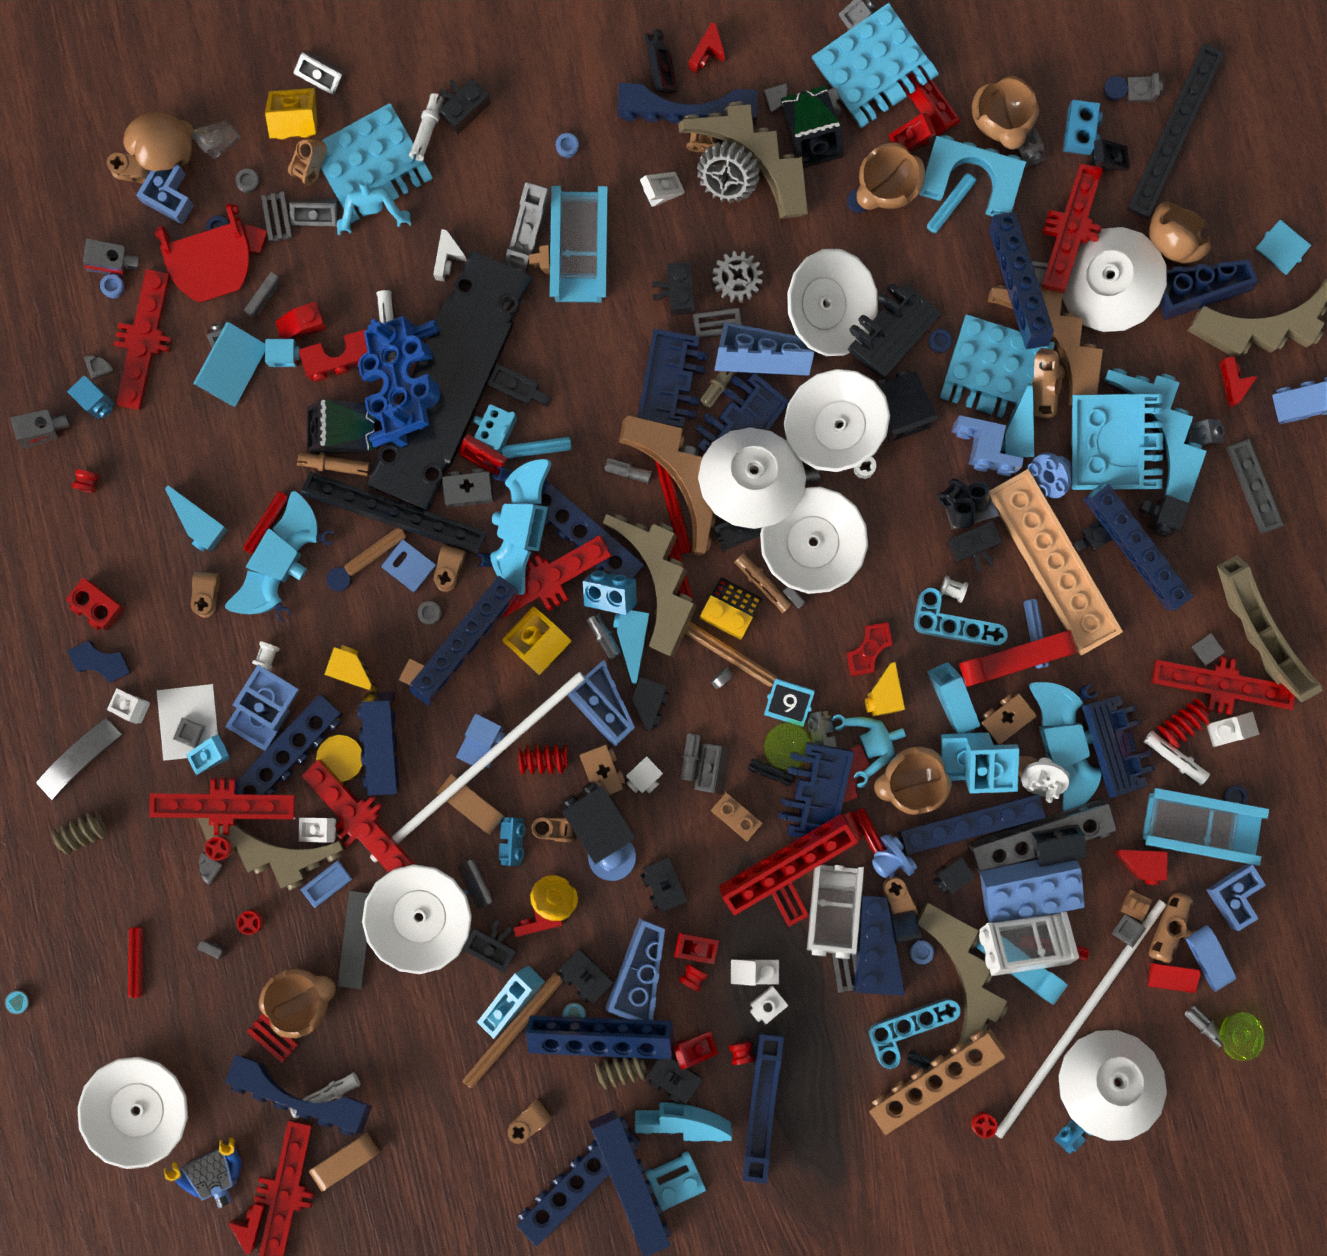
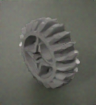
M727 140L722 145L717 142L713 147H708L700 157L697 167L699 170L697 177L701 178L700 185L706 186L705 193L711 191L713 198L718 196L721 202L727 199L730 204L734 200L740 202L743 198L747 199L756 189L760 177L758 175L760 168L756 166L757 159L750 158L752 152H744V146L738 148L736 142L730 146Z

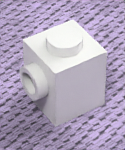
M645 757L626 775L629 779L626 784L635 793L639 790L641 793L645 791L650 793L659 785L656 780L663 773L648 757Z
M771 985L750 1003L753 1007L750 1012L758 1022L763 1020L767 1024L783 1011L788 1004Z

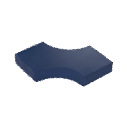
M89 640L67 650L77 672L96 671L103 675L108 683L131 674L128 664L120 651L113 654L103 653L96 649Z

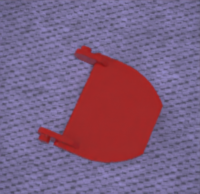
M226 204L230 224L174 242H170L164 225L158 226V230L155 231L156 238L161 239L160 248L170 277L184 294L201 303L239 291L246 280L250 264V252L241 219L237 217V214L240 213L237 204Z

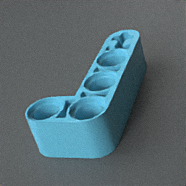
M927 588L919 595L914 618V627L919 633L990 647L999 646L1006 641L1008 637L1007 630L1000 624L939 613L942 597L937 589ZM925 594H932L935 597L934 605H927L925 603ZM926 616L931 620V627L929 629H925L920 625L921 617ZM945 621H951L954 624L955 629L953 633H947L944 630L943 624ZM968 625H973L977 628L978 634L976 637H970L967 634L966 629ZM995 630H997V634L1000 635V638H998L996 641H994L993 636L986 635L983 637V639H981L984 632L992 633Z
M1001 936L1007 962L1031 959ZM979 939L975 947L986 955L984 946ZM1045 968L1010 973L1053 1005L1068 986Z
M944 998L872 1024L869 1029V1037L879 1063L888 1069L897 1067L901 1057L896 1041L955 1021L960 1015L959 1005L952 999ZM946 1004L954 1008L950 1011L951 1015L949 1016L946 1013L938 1014L939 1020L936 1012L933 1010L936 1008L938 1012L946 1009ZM923 1012L931 1013V1021L927 1024L920 1022V1015ZM904 1019L908 1020L909 1028L907 1031L899 1032L897 1029L898 1022ZM885 1028L887 1031L886 1037L882 1040L875 1039L874 1033L876 1029ZM889 1050L893 1051L895 1054L894 1060L890 1063L884 1062L883 1054Z

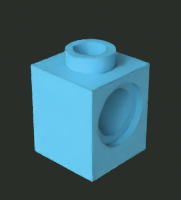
M265 339V363L269 367H297V360H301L299 354L301 347L297 346L294 339Z

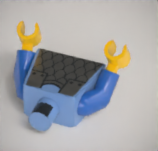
M230 1137L229 1145L223 1144L222 1140H220L219 1149L181 1167L182 1171H179L178 1163L173 1162L172 1168L174 1170L168 1171L164 1168V1173L167 1180L175 1181L182 1189L195 1197H200L201 1200L214 1196L218 1207L221 1208L232 1202L227 1189L237 1183V1179L240 1177L242 1159L234 1147V1138Z

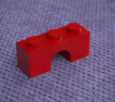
M366 329L343 336L346 348L339 357L327 356L325 348L321 343L299 349L307 378L310 381L319 382L327 379V375L334 373L342 375L348 373L350 368L358 366L361 356L368 352L364 335Z

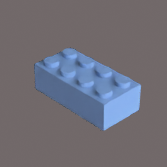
M1038 860L980 871L984 911L989 923L1039 917L1085 907L1081 867L1077 860L1041 867L1038 865Z

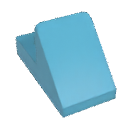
M219 735L209 738L186 754L196 775L229 759L225 745L222 743Z

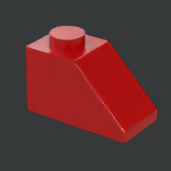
M316 301L294 308L275 321L281 339L297 340L327 329L321 309Z
M1115 850V855L1137 879L1145 880V884L1159 885L1160 880L1167 881V852Z

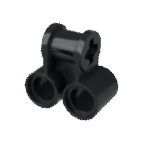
M953 478L950 480L946 490L937 495V499L943 507L954 511V522L958 527L969 528L975 523V512H984L989 507V487L983 482H974L967 486L960 480Z

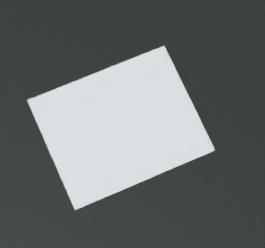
M213 684L157 690L163 761L187 758L186 754L194 749L173 740L182 717L205 726L197 746L209 738L218 735Z

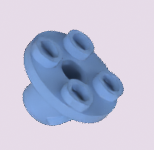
M1042 453L1035 457L1028 465V469L1044 497L1059 498L1069 491L1071 487L1072 464L1064 456Z
M891 834L883 835L881 840L886 850L875 853L872 860L876 872L884 878L888 876L893 877L895 871L901 868L908 876L912 875L917 866L911 857H907L902 853L903 845L896 837L893 838Z
M631 842L597 864H594L588 855L592 871L598 877L608 881H616L626 877L633 869L636 860L635 849Z

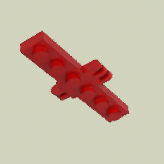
M1080 163L1065 213L1053 210L1048 212V219L1045 221L1046 227H1043L1042 233L1057 237L1045 273L1042 289L1065 294L1080 244H1087L1088 240L1093 242L1099 240L1098 234L1101 233L1102 227L1094 224V221L1089 219V215L1101 180L1103 168Z
M146 269L134 325L118 323V328L126 330V333L116 332V337L124 339V342L114 341V346L128 349L116 401L117 406L141 410L153 354L159 355L160 351H170V347L162 345V342L171 343L172 338L164 336V332L159 330L170 282V275L168 273Z
M597 536L552 563L547 558L543 560L538 552L534 554L537 564H534L531 557H529L527 561L529 568L526 569L528 576L525 578V593L523 595L517 594V599L500 620L538 598L542 599L548 611L553 609L549 601L550 599L553 600L556 606L561 604L557 595L560 594L564 602L569 600L562 585L612 557L602 536Z
M1221 656L1219 665L1215 664L1213 670L1155 660L1151 684L1209 694L1208 711H1213L1214 704L1217 703L1216 712L1222 713L1224 704H1226L1225 713L1231 715L1234 700L1293 710L1295 696L1282 683L1277 684L1276 682L1240 676L1239 669L1235 668L1236 658H1230L1227 667V657Z
M321 759L317 760L302 775L305 781L341 819L335 825V833L340 829L343 830L337 836L340 841L347 835L349 836V839L344 842L346 848L358 838L388 872L415 864L376 821L379 818L377 812L383 805L379 802L373 808L371 807L377 800L374 795L367 801L364 798L358 801Z
M211 777L210 794L150 793L149 817L209 818V825L214 826V835H220V826H223V835H229L230 826H234L235 819H295V795H236V778H230L229 787H226V778H220V787H217V778Z
M289 1120L276 1178L259 1177L258 1182L267 1184V1187L257 1186L256 1192L265 1194V1197L255 1196L254 1201L270 1205L259 1256H285L294 1210L301 1211L302 1207L312 1208L313 1203L305 1201L304 1197L313 1199L315 1193L306 1191V1186L300 1184L312 1124Z

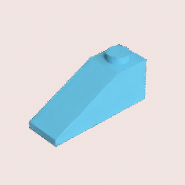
M1032 383L1026 384L1005 428L1001 452L1005 451L1007 455L1034 457Z
M167 486L165 490L188 536L194 540L191 544L202 552L205 549L212 552L228 532V529L176 490Z
M631 610L627 615L616 613L613 627L618 628L617 634L632 684L637 685L649 613Z
M529 965L519 970L511 977L477 1023L493 1039L496 1038L534 997L545 981Z

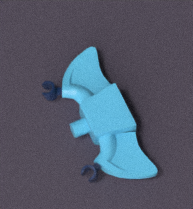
M546 459L528 462L517 468L513 473L510 469L498 466L500 475L493 474V478L505 482V485L511 491V504H504L502 511H496L492 516V523L498 526L497 535L503 539V542L497 551L476 555V557H482V563L477 565L478 567H492L493 565L497 576H501L516 587L518 595L525 593V569L531 554L529 550L539 551L548 507L537 504H541L542 486L551 467V461Z
M296 491L291 492L285 514L273 528L275 532L268 528L246 565V568L251 571L247 572L241 589L226 603L225 608L227 610L250 615L264 613L276 608L278 619L284 622L280 612L286 610L291 616V610L281 604L282 600L278 595L280 581L285 583L290 575L298 580H302L307 572L306 567L297 563L301 557L298 550L310 542L317 543V541H322L327 546L334 543L325 540L326 534L335 535L333 531L329 530L323 534H318V523L312 508Z
M1032 682L1029 688L1041 709L1042 726H1039V731L1046 757L1051 759L1053 763L1063 767L1070 774L1068 788L1062 793V809L1065 811L1085 804L1093 796L1098 788L1100 779L1103 778L1101 768L1092 767L1086 759L1090 756L1088 744L1093 743L1090 731H1084L1082 724L1076 722V711L1083 705L1082 701L1095 698L1098 691L1088 695L1087 690L1092 684L1083 685L1077 696L1070 689L1055 683Z

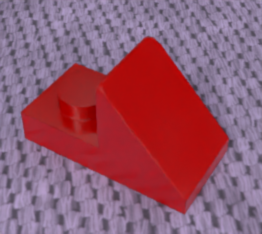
M711 22L689 60V69L695 73L698 72L700 67L704 68L710 55L724 62L725 53L716 24Z
M921 113L889 134L892 143H899L911 152L928 145V139L934 136L936 132L928 113Z
M1234 357L1223 359L1219 364L1229 408H1232L1240 403L1257 376L1239 379L1241 374L1239 363L1235 362Z
M534 909L536 922H532V918L518 921L519 926L514 927L515 937L562 926L563 921H552L543 918Z
M684 932L679 933L674 957L714 964L719 941Z
M711 1031L678 1041L673 1046L680 1070L689 1068L718 1054Z
M256 1202L253 1206H249L246 1220L249 1223L232 1219L229 1222L233 1233L246 1254H251L255 1249L267 1204Z

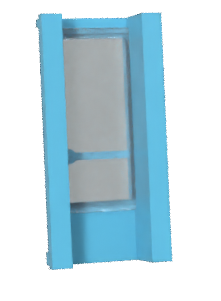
M551 186L550 297H555V302H602V298H606L607 186H598V192H562L561 186Z
M1155 788L1154 793H1149L1142 840H1146L1145 845L1260 866L1261 856H1257L1256 851L1262 819H1268L1269 809Z

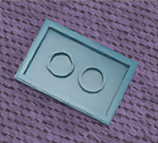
M226 322L193 384L235 407L265 353V343L233 324Z

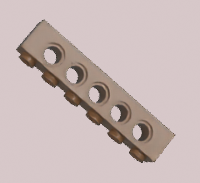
M988 1028L985 1031L982 1029L976 1031L970 1036V1041L965 1044L960 1042L950 1049L952 1053L945 1057L943 1055L936 1057L930 1062L932 1066L925 1070L923 1068L916 1070L911 1074L912 1079L906 1083L903 1081L898 1082L891 1088L892 1092L886 1096L882 1093L871 1101L872 1105L869 1112L884 1134L887 1135L1006 1057V1051L992 1030ZM978 1049L982 1052L983 1056L973 1058L969 1051ZM958 1062L962 1065L963 1069L953 1071L949 1064ZM938 1075L942 1078L943 1082L934 1084L931 1082L930 1076ZM918 1088L922 1091L923 1095L915 1097L911 1094L910 1089ZM892 1101H899L903 1108L896 1110L892 1108L890 1103Z

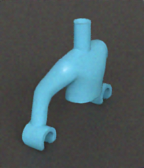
M363 178L359 181L360 189L350 191L347 194L343 218L337 221V233L341 235V231L346 230L351 234V219L354 205L358 207L361 214H374L383 209L382 202H384L388 211L397 219L398 227H401L400 224L403 222L408 223L410 226L411 217L408 211H400L397 208L393 198L384 187L370 188L368 180Z
M835 715L832 718V722L841 720L843 723L835 728L836 731H841L844 727L849 726L870 728V731L859 736L868 759L881 756L863 772L859 771L854 775V778L859 776L865 778L863 783L857 785V787L862 788L866 786L870 776L893 759L895 756L893 741L906 737L904 729L901 728L889 733L880 720L867 717L844 718L842 715Z

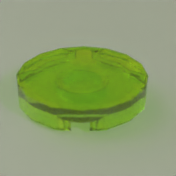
M791 723L779 724L772 728L765 738V756L773 766L782 770H788V766L800 767L805 762L790 758L791 753H805L806 742H810L806 731L798 725Z
M1246 1012L1234 1013L1228 1016L1221 1025L1220 1039L1225 1046L1223 1047L1225 1052L1232 1059L1247 1061L1259 1056L1264 1046L1265 1037L1260 1022L1253 1015Z

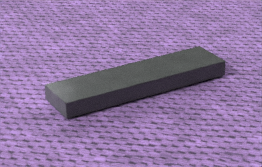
M1250 439L1228 446L1226 448L1260 535L1284 526Z
M349 891L338 987L362 989L368 943L362 918L365 900L369 895L367 892Z

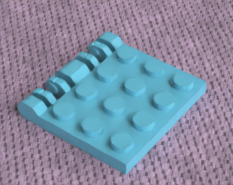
M889 3L812 56V60L830 86L837 90L840 100L860 128L869 123L860 108L864 109L871 120L877 118L875 111L868 104L873 99L883 112L888 110V106L880 94L883 93L892 106L907 97L899 85V81L902 82L910 94L915 91L914 85L906 76L913 72L921 85L927 83L919 67L929 80L938 75L932 62L923 53Z
M391 103L322 140L327 147V154L321 169L343 209L347 194L350 191L359 190V181L363 178L368 180L370 188L384 187L393 200L399 198L392 184L394 181L398 183L403 194L408 193V188L401 177L409 174L412 183L416 187L421 186L414 170L417 169L424 183L433 179L423 160H415L416 154L413 159L409 156L413 142ZM355 209L353 210L351 223L360 219Z
M965 315L939 398L948 401L953 385H956L953 403H958L961 398L962 388L971 390L966 400V407H972L976 392L981 394L976 410L992 415L996 401L999 399L1001 402L997 417L1002 418L1006 411L1007 402L1015 404V409L1026 384L1033 382L1036 353L1041 348L1053 350L1055 343L1050 341L1049 346L1025 349L1020 331ZM1033 392V413H1034V392Z
M1163 394L1072 395V490H1094L1100 484H1110L1113 489H1162V479H1144V475H1162L1163 469H1144V461L1163 460V455H1144V450H1163V433H1145V428H1163V422H1145V413H1163V407H1145V404L1163 403Z

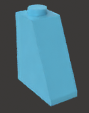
M947 662L927 671L957 734L971 733L975 728L979 727L980 723L964 681L950 663Z

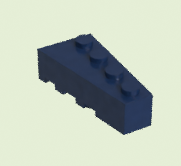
M1250 260L1220 262L1216 265L1199 264L1195 267L1185 268L1182 266L1172 267V269H1166L1167 286L1159 307L1164 319L1168 320L1200 309L1203 306H1209L1253 291L1258 278Z
M395 692L366 693L361 701V705L357 706L358 719H362L363 728L359 729L360 742H364L365 750L361 751L362 766L366 765V774H363V787L368 789V796L397 794L399 790L398 757L394 756V752L397 751V736L392 731V729H395L396 712L391 710V702L395 700Z
M861 895L853 991L857 993L905 996L887 897Z

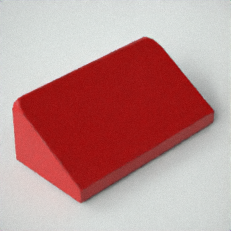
M1150 962L1147 986L1196 993L1201 970Z

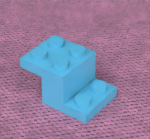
M989 732L941 734V757L945 764V771L951 778V781L965 780L969 793L1018 791V744L993 745Z

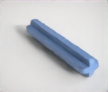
M1036 599L1024 601L1031 642L1044 638L1038 601ZM1049 662L1044 663V664L1037 665V666H1035V667H1036V668H1045V667H1048V666H1049Z

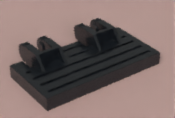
M892 283L887 287V291L901 303L900 305L887 294L882 293L878 297V301L885 308L876 318L871 320L865 315L859 317V323L872 334V337L856 325H852L849 328V331L857 340L847 350L882 380L942 314L907 283L902 289Z

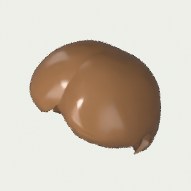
M1006 76L996 84H985L977 90L972 101V116L978 128L985 135L1001 142L1008 149H1017L1024 144L1027 133L1034 127L1039 116V105L1037 104L1034 91L1024 80L1015 76Z
M148 112L141 114L131 121L125 130L123 144L130 155H135L138 164L144 169L164 171L172 169L181 160V167L189 162L192 153L194 130L189 122L179 120L170 114Z
M896 142L876 147L864 158L860 167V187L856 195L858 204L864 209L872 210L878 207L895 209L911 203L918 196L924 185L925 168L922 160L918 156L911 155L905 146Z
M1163 202L1157 206L1150 222L1149 238L1162 256L1177 263H1192L1205 257L1211 249L1209 236L1203 240L1201 239L1200 233L1205 226V221L1197 213L1183 209L1172 202Z
M923 746L910 747L898 753L888 764L885 773L878 777L874 784L875 793L880 799L892 802L900 811L912 815L936 810L946 801L952 787L951 778L945 771V764L941 755L933 749Z
M291 968L273 976L265 984L260 994L259 1008L270 1019L272 1029L279 1036L300 1038L314 1031L323 1020L327 1012L328 1002L335 994V984L327 976H316L305 969Z

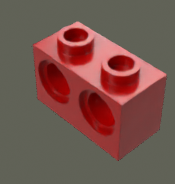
M85 578L80 580L65 599L71 604L70 610L79 616L83 613L89 618L87 622L97 630L100 628L109 630L125 610V607ZM84 593H88L89 601L87 604L82 605L80 598ZM106 607L108 615L104 619H100L99 611L101 608Z

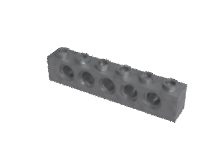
M1102 798L1043 819L968 842L975 869L980 874V871L1018 864L1028 859L1030 861L1037 860V856H1034L1032 832L1078 824L1085 834V843L1088 842L1087 840L1095 837L1105 838L1110 835V832L1116 831L1110 806ZM1092 819L1090 827L1083 828L1084 822ZM1019 842H1025L1021 850H1015ZM1002 849V854L999 857H992L994 851Z

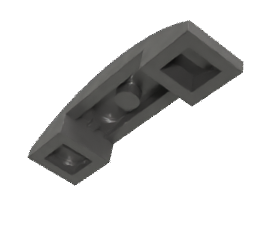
M528 181L524 185L520 200L521 206L510 247L507 249L504 260L505 265L524 273L527 272L529 255L533 254L549 189Z
M105 718L61 755L36 783L51 800H54L82 770L103 751H107L123 734L108 718Z

